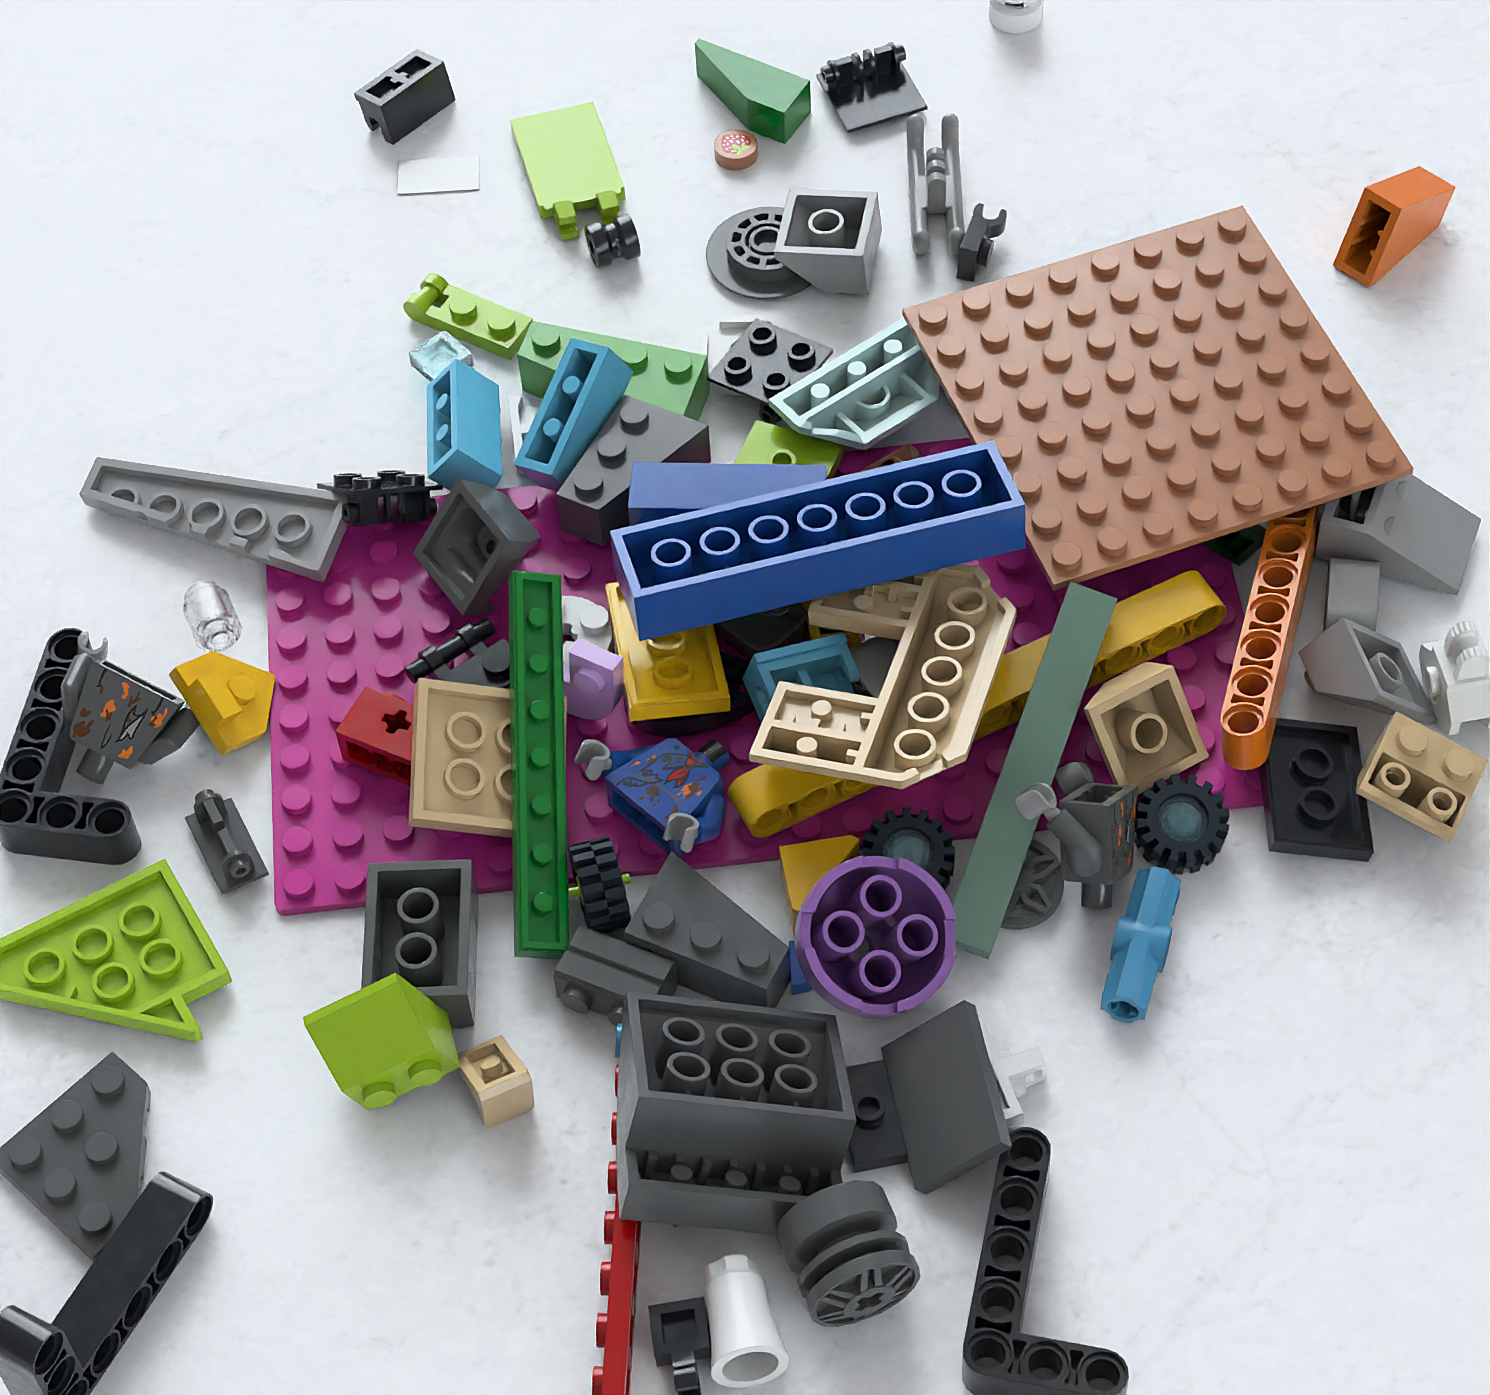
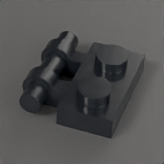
M485 617L474 625L466 623L454 631L455 636L435 648L430 645L420 651L418 659L405 666L404 671L414 684L418 678H424L429 675L433 680L510 689L509 643L503 638L487 648L483 641L496 634V630L492 622ZM463 653L468 655L470 659L453 670H450L446 665Z

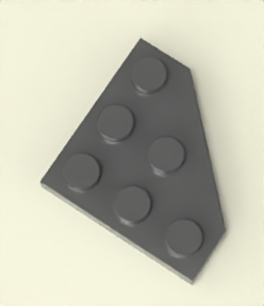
M113 1051L0 1147V1173L93 1262L139 1198L141 1180L144 1179L147 1144L145 1127L146 1115L150 1109L151 1092L147 1082Z

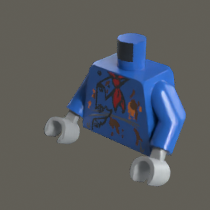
M667 738L657 745H649L626 751L609 750L603 743L593 739L583 741L574 762L576 764L588 765L585 775L590 780L595 781L599 779L601 774L606 775L605 783L609 807L666 854L669 855L672 851L681 858L685 852L688 853L692 850L693 845L714 840L719 836L726 810L723 778L719 772L731 761L728 752L719 742L712 739L697 752L693 753L676 738Z

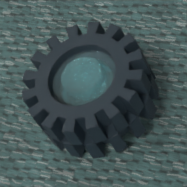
M1180 774L1170 775L1169 781L1166 783L1163 778L1155 781L1151 790L1147 788L1143 793L1136 810V836L1134 842L1137 849L1143 847L1142 857L1148 863L1154 858L1158 861L1156 867L1164 869L1166 865L1174 867L1173 874L1179 875L1183 874L1184 868H1190L1191 873L1200 871L1202 864L1205 863L1206 866L1211 864L1216 854L1220 853L1230 826L1227 824L1230 817L1229 809H1223L1222 807L1225 800L1222 794L1219 792L1214 796L1211 793L1214 785L1205 781L1203 786L1196 784L1198 776L1190 774L1187 781H1180Z
M911 807L902 808L901 815L895 816L894 810L885 813L884 821L881 822L877 818L871 824V832H866L863 839L862 856H883L894 859L900 857L913 862L936 879L945 891L950 883V876H953L955 846H952L950 831L943 830V822L938 817L932 821L929 819L928 811L920 809L919 815L911 814Z

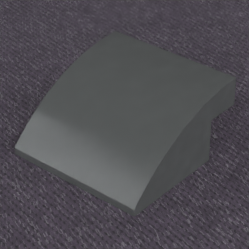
M633 991L626 992L617 1095L616 1160L620 1219L776 1235L775 1230L781 1218L794 1205L813 1193L835 1184L843 1183L840 1170L856 1123V1116L836 1015Z

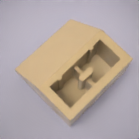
M1396 711L1372 746L1357 778L1356 793L1450 843L1488 760Z

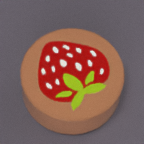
M734 129L721 133L714 142L716 162L721 167L729 170H742L752 166L758 158L757 139L753 134L745 130Z

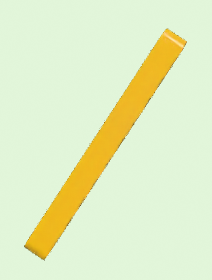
M1194 570L1179 574L1116 603L1086 689L1209 633L1224 620L1227 614L1226 606L1202 575ZM1051 633L1002 656L973 742L1020 720ZM763 764L742 774L733 781L728 788L727 795L754 837L763 838L878 785Z

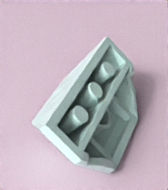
M902 318L769 399V406L800 434L866 450L938 405L940 383L905 319Z

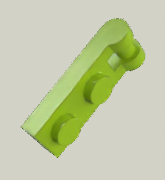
M429 273L420 284L421 291L418 294H412L403 304L405 313L412 320L510 361L519 351L528 328L533 321L531 317L452 286L436 273ZM434 302H437L442 304V306L438 308L436 306H433L432 304Z

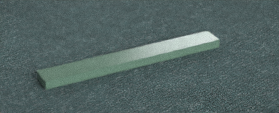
M1070 581L952 904L956 915V920L954 921L956 948L985 959L990 957L1040 817L1039 815L1031 820L1023 817L1016 806L1015 800L1018 796L1022 795L1023 790L1034 784L1045 783L1051 787L1117 602L1115 597Z

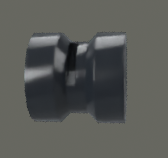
M629 214L614 217L612 223L606 225L597 222L586 225L584 228L589 253L596 268L611 265L616 258L622 257L629 260L641 255L637 231Z

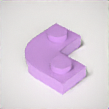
M578 639L569 651V665L563 663L564 696H567V713L589 720L607 717L623 696V657Z

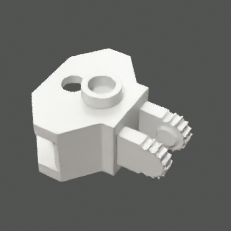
M1470 620L1458 622L1452 628H1449L1445 640L1421 644L1419 651L1423 688L1438 719L1436 721L1438 727L1447 735L1459 734L1461 722L1473 720L1479 721L1487 729L1490 728V656L1482 638H1478L1480 637V632L1474 621L1470 622Z

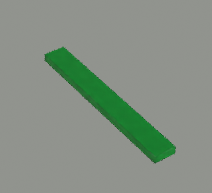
M512 570L508 577L514 957L561 959L569 946L561 575Z

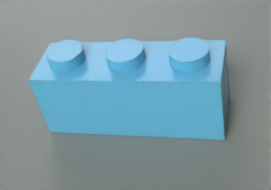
M570 338L514 465L539 487L558 492L621 401L634 371L609 347Z
M456 358L427 385L428 478L451 491L458 478L482 483L494 489L499 484L503 475L499 385Z

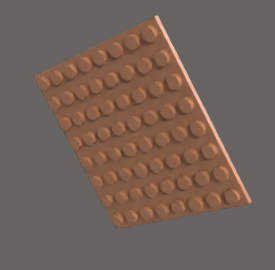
M1243 205L902 309V316L973 445L994 441L1025 503V540L1053 591L1069 586L1070 581L1079 583L1413 473L1414 468Z

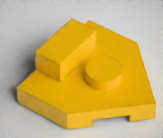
M215 651L180 664L169 673V677L221 756L259 740L266 732L276 675Z

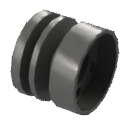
M854 1180L835 1184L813 1193L794 1205L781 1218L775 1230L778 1242L791 1271L800 1275L797 1282L802 1297L806 1299L810 1316L813 1322L823 1327L845 1326L881 1314L903 1300L915 1288L921 1277L919 1266L914 1256L909 1252L905 1236L896 1232L898 1227L897 1220L882 1186L873 1181Z

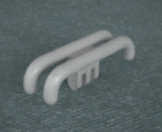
M948 113L942 118V148L932 147L926 153V173L923 118L920 115L913 114L907 120L911 242L914 253L921 256L928 253L930 249L928 214H946L947 244L951 253L959 254L960 246L966 234L964 231L959 156V120L953 113Z

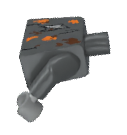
M85 631L78 637V655L74 656L60 687L63 719L71 726L68 737L87 747L76 772L92 782L103 784L114 762L129 769L134 768L139 763L152 765L179 750L199 727L200 723L188 704L185 703V700L106 660L108 653V640L106 637H104L100 648L95 650L86 648L89 632Z
M1070 762L1058 768L1055 773L1059 786L1068 795L1059 801V809L1056 807L1057 800L1053 789L1045 783H1037L1023 790L1022 795L1016 798L1015 803L1019 812L1026 819L1031 820L1044 814L1049 821L1046 827L1060 840L1061 876L1063 880L1081 882V906L1090 909L1112 907L1113 884L1129 873L1133 865L1138 786L1093 783V774L1086 764Z

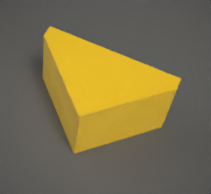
M853 835L779 846L781 878L793 935H795V924L799 909L810 889L820 878L839 864L859 857L860 839Z

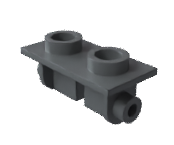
M211 789L200 791L195 796V813L186 816L185 820L221 895L269 875L232 798L223 800L220 794L214 793Z

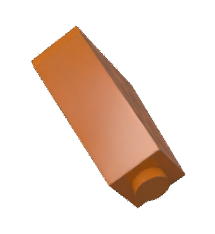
M1421 166L1366 186L1333 266L1365 286H1373L1440 225L1456 187Z

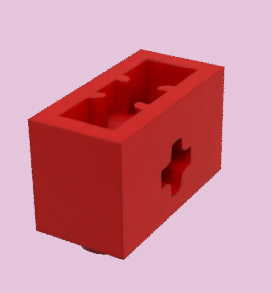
M365 686L335 731L342 759L410 786L414 705L406 702L395 693H382Z

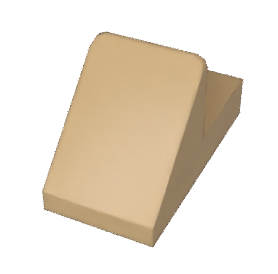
M502 1035L457 1054L460 1063L458 1072L471 1090L486 1128L496 1126L534 1108L533 1087L529 1071Z

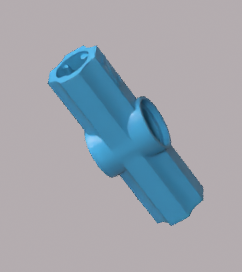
M1151 866L1146 870H1138L1126 914L1119 917L1110 954L1112 964L1106 977L1101 998V1010L1106 1011L1115 1020L1132 1023L1135 1020H1145L1157 972H1163L1172 935L1170 924L1175 914L1181 880L1174 877L1167 869Z

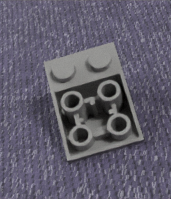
M1411 474L1328 501L1320 522L1315 558L1329 561L1330 558L1380 562V575L1457 595L1478 533L1481 518Z

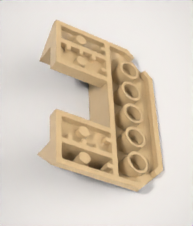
M958 564L813 599L808 609L809 625L900 640L879 698L779 681L750 750L749 760L751 762L903 789L966 761L1017 616V609L1007 597L1002 599L990 586V578L979 566Z

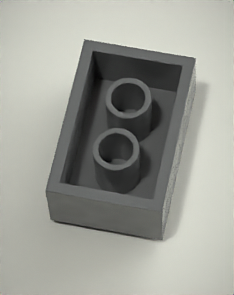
M472 859L368 863L361 989L391 974L397 973L446 1011L451 1027L474 1026L479 892Z

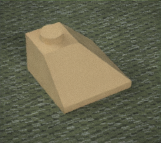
M1144 662L1105 682L1084 708L1113 783L1116 785L1138 786V794L1146 791L1147 788H1152L1154 782L1160 778H1163L1165 781L1170 778V775L1178 774L1209 757L1172 665Z

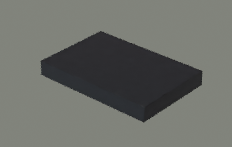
M1277 718L1269 755L1266 761L1259 766L1269 851L1368 862L1374 853L1367 799L1356 793L1357 778L1362 769L1357 727Z

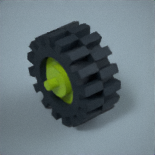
M604 836L569 845V859L576 887L568 888L570 898L579 897L587 928L600 933H606L627 927L631 920V915L626 898L625 885L631 883L629 873L621 874L610 837Z

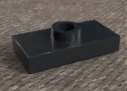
M884 1060L846 1067L856 1116V1123L848 1145L854 1173L907 1163L908 1154Z

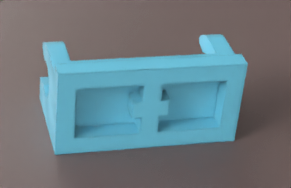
M844 633L753 655L742 680L761 723L779 681L854 694L851 683L860 681L855 661L846 644L847 638Z

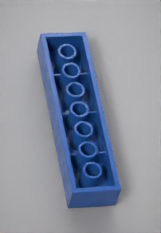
M989 441L610 531L615 575L638 639L643 641L1026 548L1025 503L994 441Z

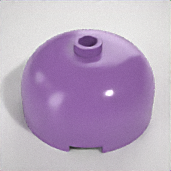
M864 855L855 857L839 864L820 878L804 898L795 924L796 956L799 966L810 986L832 1006L860 1017L882 1018L893 1016L912 1009L929 999L949 976L956 959V955H954L956 946L954 921L956 920V915L944 889L936 879L920 866L900 857L898 859L883 856L864 857ZM865 938L869 943V952L867 954H860L856 949Z

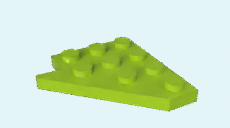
M166 859L152 864L0 938L1 1000L198 1042L204 1038L187 1004L233 982L228 968Z

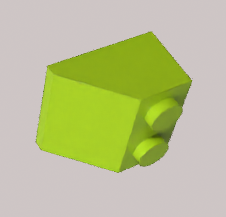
M397 973L391 974L303 1017L306 1030L341 1092L368 1111L373 1108L385 1107L394 1102L396 1097L417 1087L432 1085L438 1082L443 1075L460 1068L448 1013Z

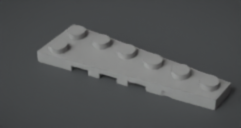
M96 457L79 493L84 504L322 582L325 581L349 524L345 523L342 518V506L348 503L347 494Z

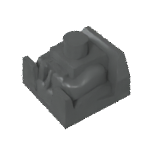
M458 478L413 554L462 616L492 614L495 608L489 602L490 597L508 579L512 570L518 568L525 554L539 542L541 536L506 494L482 483Z

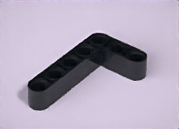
M64 628L50 636L46 643L0 773V842L7 851L15 854L122 865L136 857L141 849V839L129 807L115 799L59 793L76 742L68 737L71 726L63 719L60 687L74 656L78 655V637L83 632L77 628ZM88 638V642L85 647L90 650H93Z
M1031 1127L1014 1129L1009 1132L1012 1148L1001 1153L998 1160L963 1343L962 1380L964 1385L973 1395H1126L1129 1380L1128 1366L1118 1353L1105 1348L1021 1333L1049 1180L1051 1145L1047 1137L1037 1129ZM1028 1157L1037 1163L1031 1166H1021L1014 1162V1160ZM1010 1206H1020L1028 1212L1021 1216H1014L1008 1214L1005 1209ZM1002 1255H1010L1020 1262L1012 1266H1003L998 1264L995 1259ZM991 1306H1002L1011 1313L1004 1317H993L988 1315L985 1310ZM983 1357H991L998 1360L1001 1365L993 1370H985L979 1368L974 1362ZM1046 1367L1052 1369L1058 1376L1052 1380H1040L1033 1376L1031 1372L1037 1368ZM1095 1378H1104L1111 1381L1115 1387L1108 1391H1099L1093 1389L1088 1382Z
M165 1171L159 1172L143 1190L51 1324L14 1305L4 1308L0 1312V1377L11 1395H90L203 1229L212 1211L213 1196Z

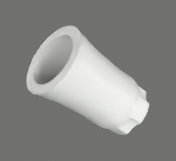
M733 1254L723 1256L720 1260L708 1264L704 1269L706 1286L704 1298L709 1319L711 1376L713 1380L726 1387L744 1388L775 1379L787 1369L790 1358L778 1333L769 1305L765 1282L759 1275L757 1262L749 1260L747 1255Z

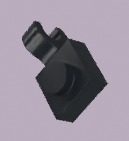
M978 203L975 206L973 216L960 246L956 278L974 282L980 265L988 266L994 246V241L990 240V238L1000 236L1005 230L1007 211L1004 209L1000 210L997 218L986 219L983 217L984 204Z
M704 1297L648 1306L654 1358L657 1367L672 1364L675 1390L678 1392V1395H702L696 1360L711 1358V1339Z

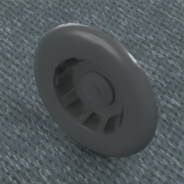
M758 207L748 209L729 217L714 230L707 243L706 261L712 275L722 286L748 298L778 299L799 293L812 285L774 257L775 244L784 208Z

